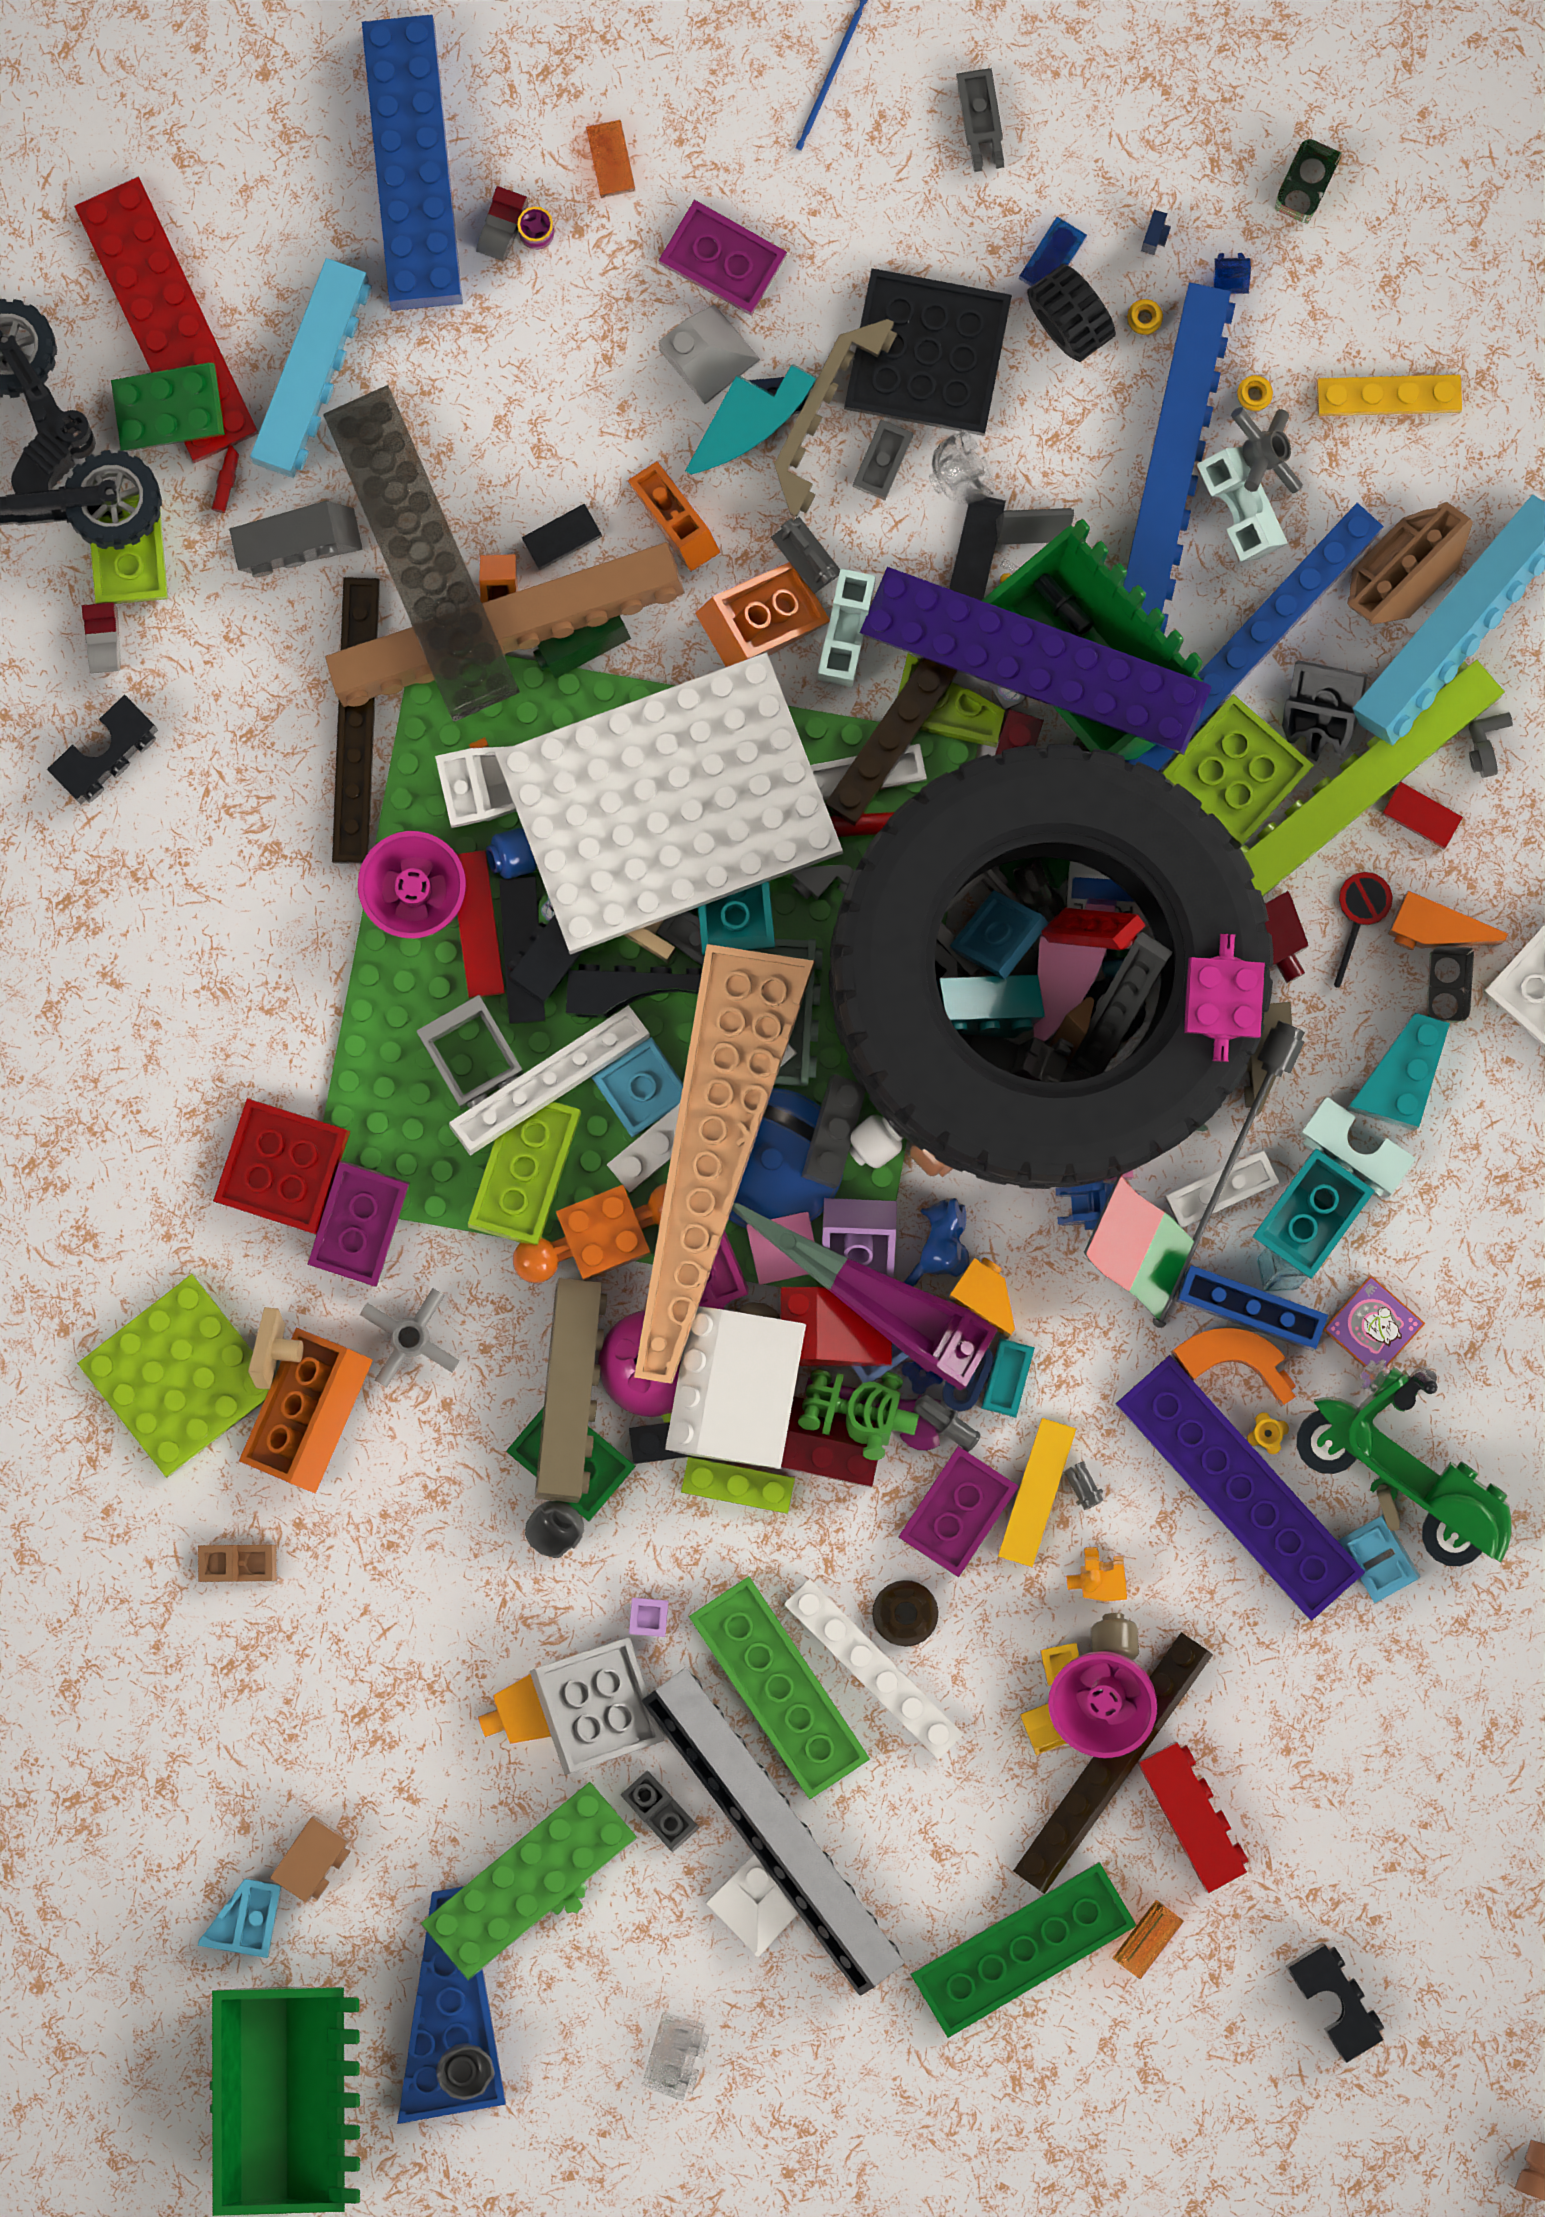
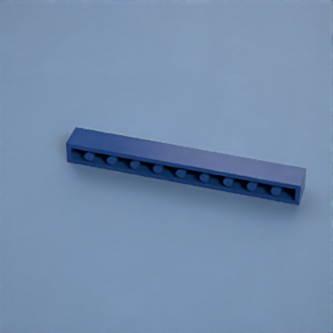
M1189 282L1128 560L1127 575L1123 584L1128 593L1137 585L1144 590L1146 597L1141 608L1147 615L1156 607L1162 612L1165 600L1172 601L1176 580L1170 579L1172 565L1179 566L1184 545L1177 544L1180 530L1187 531L1191 510L1185 509L1187 496L1194 497L1198 476L1192 475L1194 462H1202L1206 441L1199 440L1202 427L1209 428L1213 407L1207 405L1210 392H1217L1221 372L1214 371L1217 358L1224 359L1228 342L1227 337H1222L1224 323H1232L1236 304L1229 302L1231 291ZM1164 614L1165 619L1160 628L1163 634H1165L1169 614Z
M1356 503L1198 673L1203 682L1209 684L1212 688L1192 736L1380 534L1384 526L1359 503ZM1155 745L1137 759L1125 760V762L1133 765L1140 762L1160 772L1177 752Z

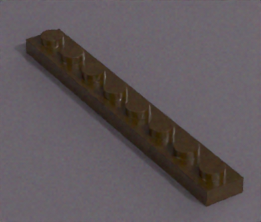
M1182 1632L1179 1634L1149 1677L1156 1693L1157 1715L1154 1727L1148 1738L1138 1748L1125 1755L1113 1758L1093 1757L1019 1861L1013 1870L1014 1873L1045 1894L1209 1662L1213 1656L1211 1652Z

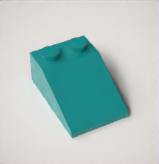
M769 881L698 907L703 955H705L707 944L748 951L775 948Z
M1314 1149L1252 1237L1312 1279L1375 1190L1321 1151Z

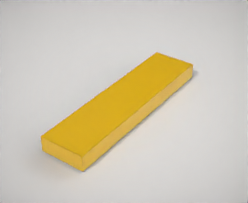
M1041 1418L998 1557L1033 1568L1076 1428Z

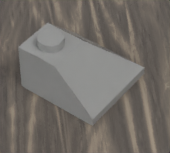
M715 304L685 319L659 340V351L704 405L730 385L737 375L741 376L760 360Z

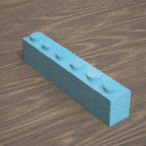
M328 258L325 259L250 455L253 464L294 478L296 470H303L309 451L305 449L309 436L315 438L321 424V417L317 416L322 403L328 404L333 393L334 384L330 383L335 370L340 371L346 358L347 351L343 350L347 337L353 338L359 324V318L355 317L360 304L366 305L371 293L372 285L368 284L369 279L366 272Z

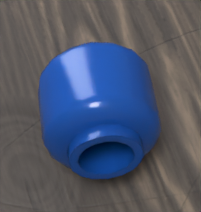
M523 828L495 834L491 839L490 845L486 847L487 860L494 874L499 873L504 879L532 873L537 867Z

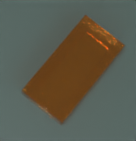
M621 120L587 126L586 131L600 197L604 198L636 191Z
M1155 1900L1112 1959L1141 1980L1184 1920Z

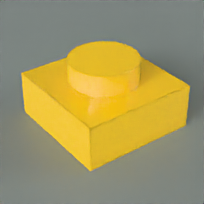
M1077 1643L1040 1650L1047 1685L1051 1686L1062 1668L1073 1659L1079 1657Z

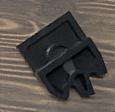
M1300 660L1295 662L1290 696L1286 699L1282 720V728L1288 742L1295 743L1300 737H1306V755L1316 762L1324 745L1328 742L1333 744L1334 752L1343 756L1358 723L1353 707L1365 694L1368 674Z

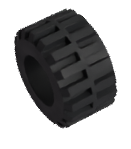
M1062 263L1027 289L1028 300L1037 319L1057 346L1070 358L1081 362L1115 337L1114 323L1105 305L1089 283L1072 267Z

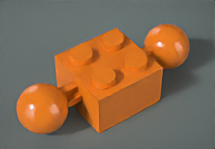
M667 1183L654 1189L649 1197L648 1204L635 1209L631 1205L624 1185H620L555 1211L565 1237L553 1242L541 1237L538 1245L519 1243L513 1253L515 1272L527 1282L542 1283L555 1274L559 1262L574 1257L582 1279L587 1281L651 1255L641 1229L654 1224L660 1226Z

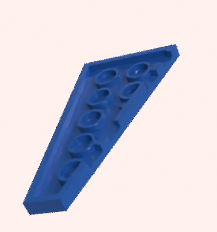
M464 1886L432 1892L428 1917ZM427 1931L397 2124L506 2105L484 1971L482 1969L468 1981ZM462 2043L479 2046L491 2058L495 2072L494 2078L491 2079L485 2092L467 2100L450 2097L441 2089L436 2075L437 2064L442 2055L452 2046Z

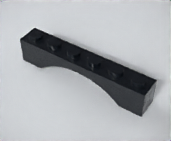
M579 964L578 970H568L566 1014L571 1017L609 1018L621 1008L645 997L661 993L678 992L698 995L702 968H686V974H672V968L650 967V973L636 972V967L617 965L614 966V971H600V965Z

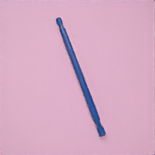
M860 0V5L853 15L804 126L801 139L795 147L799 151L803 149L804 141L811 131L862 15L863 7L868 0Z

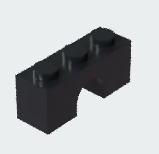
M125 694L99 718L111 735L110 747L103 755L98 757L85 756L72 744L47 768L48 772L80 805L86 800L89 803L95 800L104 790L102 784L111 775L115 778L121 775L130 765L128 759L137 750L141 753L147 750L156 740L154 736L158 731L156 726Z
M1321 1943L1287 1964L1286 1968L1306 1999L1323 1991L1334 1992L1339 1997L1342 2005L1341 2014L1334 2023L1324 2028L1342 2060L1347 2063L1383 2041L1384 2039L1380 2031L1384 2029V2026L1374 2010L1368 2013L1360 2001L1365 1995L1354 1978L1349 1981L1346 1979L1340 1969L1346 1964L1335 1947L1328 1949L1324 1943Z

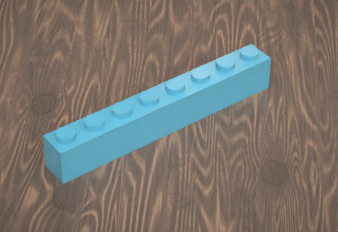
M1533 494L1356 703L1353 711L1360 726L1392 746L1400 737H1404L1410 731L1413 721L1422 710H1426L1432 705L1436 694L1443 685L1454 679L1459 666L1464 660L1478 650L1484 636L1490 629L1493 630L1499 625L1503 614L1510 605L1521 599L1526 586L1531 580L1545 570V501Z

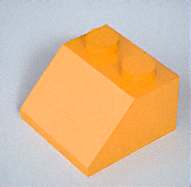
M985 1257L981 1262L974 1258L948 1299L959 1306L971 1310L1009 1339L1015 1330L1006 1281L1004 1277L999 1275L1002 1268Z

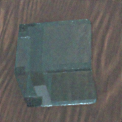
M1267 1247L1257 1257L1264 1291L1297 1290L1308 1278Z

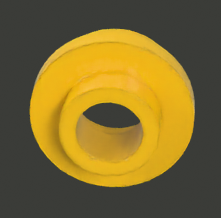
M1138 300L1128 310V325L1137 334H1153L1162 324V309L1153 300ZM1142 312L1149 313L1152 320L1149 323H1142L1139 321L1138 315Z
M1258 375L1246 377L1237 389V398L1240 405L1246 410L1253 412L1265 409L1273 397V389L1270 382ZM1253 388L1258 389L1261 392V398L1258 400L1251 399L1248 391Z

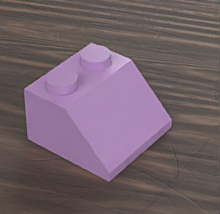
M824 1198L822 1246L894 1278L897 1201Z

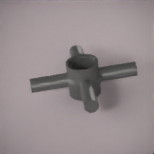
M1242 407L1235 409L1231 413V417L1248 437V440L1243 445V456L1251 470L1244 487L1250 492L1257 491L1266 470L1273 469L1291 493L1298 492L1303 484L1285 462L1291 456V445L1283 432L1289 419V413L1283 409L1277 410L1268 431L1261 432Z

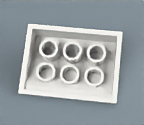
M698 1306L682 1353L665 1449L685 1455L781 1469L806 1324Z

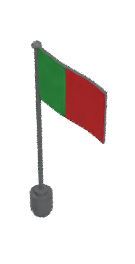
M1278 1020L1275 1028L1271 1027L1257 1058L1264 1062L1261 1069L1267 1071V1074L1193 1239L1171 1216L1140 1196L1126 1182L1122 1174L1117 1176L1084 1250V1254L1100 1273L1133 1294L1155 1317L1153 1318V1324L1158 1328H1162L1167 1324L1163 1321L1273 1076L1281 1077L1283 1071L1291 1073L1304 1045L1302 1038L1305 1032L1280 1020Z

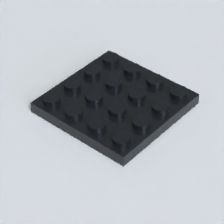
M871 268L860 328L889 319L894 322L891 331L897 333L888 353L881 350L878 357L856 347L844 409L985 436L1012 295Z

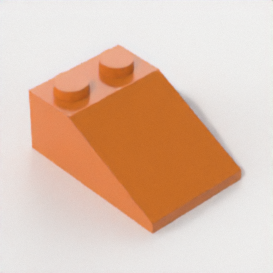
M790 562L712 596L695 613L725 667L766 652L770 656L830 622L818 598Z

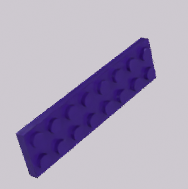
M1170 1355L1115 1403L1310 1621L1316 1618L1365 1573Z

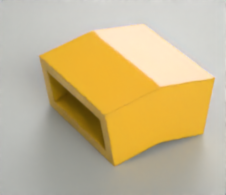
M1048 1703L1019 1714L1036 1756L1067 1744L1058 1734L1051 1721Z

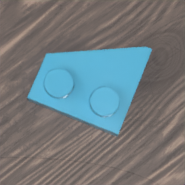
M244 1879L234 1892V1895L199 1939L198 1946L268 1958L282 1886L275 1883Z

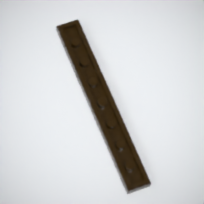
M343 577L340 651L378 638L379 578ZM375 697L370 698L367 703L355 707H344L338 699L332 863L362 864L369 853Z

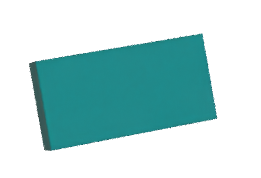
M999 1339L981 1409L1014 1418L1017 1417L1035 1347Z

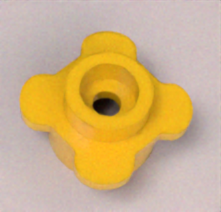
M1259 1413L1255 1417L1256 1425L1253 1431L1247 1435V1441L1251 1446L1259 1445L1265 1448L1269 1454H1277L1281 1450L1280 1442L1283 1439V1435L1289 1432V1426L1285 1421L1278 1422L1271 1419L1268 1413ZM1266 1430L1271 1431L1272 1434L1270 1437L1265 1436Z

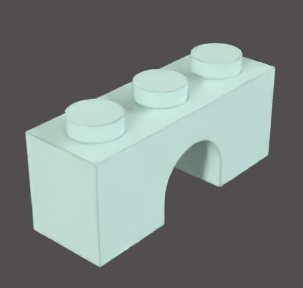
M1243 447L1226 448L1197 464L1211 497L1218 496L1223 499L1233 515L1234 525L1226 530L1241 562L1260 559L1288 544L1261 483L1255 492H1250L1244 487L1251 468L1245 462Z
M840 568L829 628L818 670V680L853 687L864 637L859 632L870 609L875 586V575Z
M1326 1096L1299 1134L1305 1139L1302 1144L1310 1151L1318 1149L1322 1153H1326L1351 1174L1355 1173L1365 1180L1364 1183L1375 1190L1374 1195L1380 1197L1382 1194H1385L1389 1197L1417 1158L1388 1138L1382 1141L1374 1153L1360 1154L1354 1151L1348 1143L1347 1133L1356 1116Z

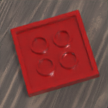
M247 1098L213 1202L317 1235L337 1168L351 1131Z

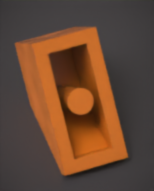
M516 554L480 555L479 585L481 604L518 592Z

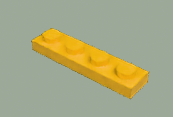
M1461 375L1318 378V416L1461 413Z

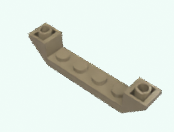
M886 319L838 336L774 463L790 515L797 518L800 511L807 513L816 494L810 492L813 483L788 470L790 466L795 468L799 466L806 452V449L801 447L807 434L814 436L823 418L817 414L823 401L830 404L839 385L833 381L839 369L846 372L855 355V352L850 350L851 346L854 345L876 357L879 356L881 350L888 353L897 333L891 331L894 326L893 321Z

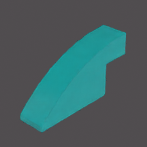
M792 364L774 395L737 375L685 472L692 475L720 466L762 443L794 414L810 393L818 377Z

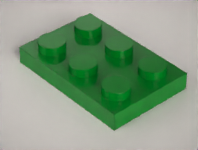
M204 363L111 380L120 451L128 452L225 435L215 363Z
M543 1408L506 1450L510 1456L535 1477H537ZM588 1426L587 1436H593L591 1458L585 1457L584 1471L590 1472L588 1494L581 1493L578 1503H566L576 1509L582 1517L590 1522L636 1466Z

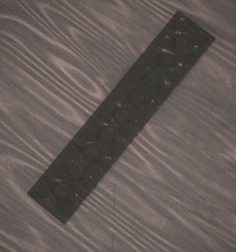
M389 385L324 413L323 416L452 720L456 722L520 693Z

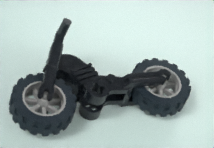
M0 299V328L12 326L9 335L3 334L0 330V362L2 361L3 365L8 368V371H0V397L3 398V395H9L10 398L20 397V393H24L38 432L34 437L35 439L31 440L28 446L23 448V453L13 470L11 484L15 494L0 497V525L16 524L21 526L67 521V523H71L76 533L82 536L83 540L89 544H97L99 548L107 549L108 547H114L115 550L124 549V545L130 543L132 546L141 542L140 538L144 534L148 536L152 532V525L158 522L161 514L159 510L160 506H162V497L152 470L139 457L129 456L128 452L118 450V453H111V450L101 451V455L95 457L94 454H91L95 448L96 441L85 415L77 410L62 411L57 406L49 388L44 385L49 378L47 374L50 370L53 371L55 367V355H57L55 336L48 320L31 304L29 306L24 305L23 301L13 299V302ZM19 327L30 333L28 337L17 341L15 339ZM34 343L31 357L23 353L22 347ZM85 458V462L82 465L79 463L76 465L73 459ZM73 468V475L71 478H67L65 487L62 486L57 490H52L53 486ZM108 477H116V480H115V481H113V480H104V481H103V479L108 478ZM124 478L130 480L136 486L119 493ZM139 494V502L136 508L123 502V500ZM122 510L131 514L127 519L119 522V519L124 517ZM101 517H109L113 523H103L98 520Z

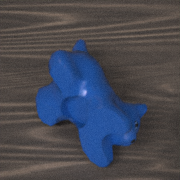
M956 1198L950 1199L949 1202L942 1200L929 1208H922L920 1210L929 1219L931 1231L921 1252L920 1262L903 1283L914 1287L925 1273L934 1275L949 1274L957 1277L964 1273L969 1266V1252L959 1240L966 1227V1208L963 1204L958 1205Z

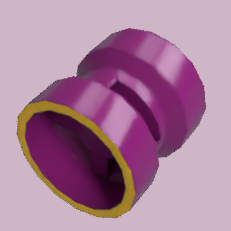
M534 206L527 208L521 213L517 225L523 244L535 250L547 247L553 240L555 232L552 216L542 207Z

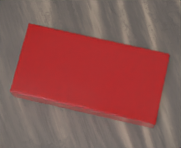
M1402 782L1398 784L1382 812V815L1442 849L1447 847L1463 818L1461 815Z

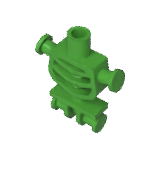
M821 1369L811 1372L810 1379L813 1382L807 1386L805 1394L808 1398L804 1399L802 1403V1409L805 1412L798 1420V1424L802 1428L807 1430L818 1429L820 1426L818 1416L823 1417L825 1422L822 1434L829 1435L834 1414L837 1412L839 1414H846V1427L849 1437L855 1442L867 1444V1447L863 1449V1456L869 1460L884 1458L885 1449L882 1448V1445L887 1446L889 1444L892 1430L911 1435L915 1434L919 1414L898 1409L901 1393L896 1391V1389H900L903 1385V1379L899 1375L886 1372L882 1376L883 1385L871 1381L862 1383L853 1392L848 1401L847 1399L839 1398L843 1374L837 1373L834 1388L826 1387L832 1381V1375L829 1372ZM867 1399L866 1404L860 1403L862 1400ZM881 1402L880 1406L876 1408L875 1406ZM855 1416L862 1419L861 1424L856 1421ZM871 1421L875 1422V1428H873Z

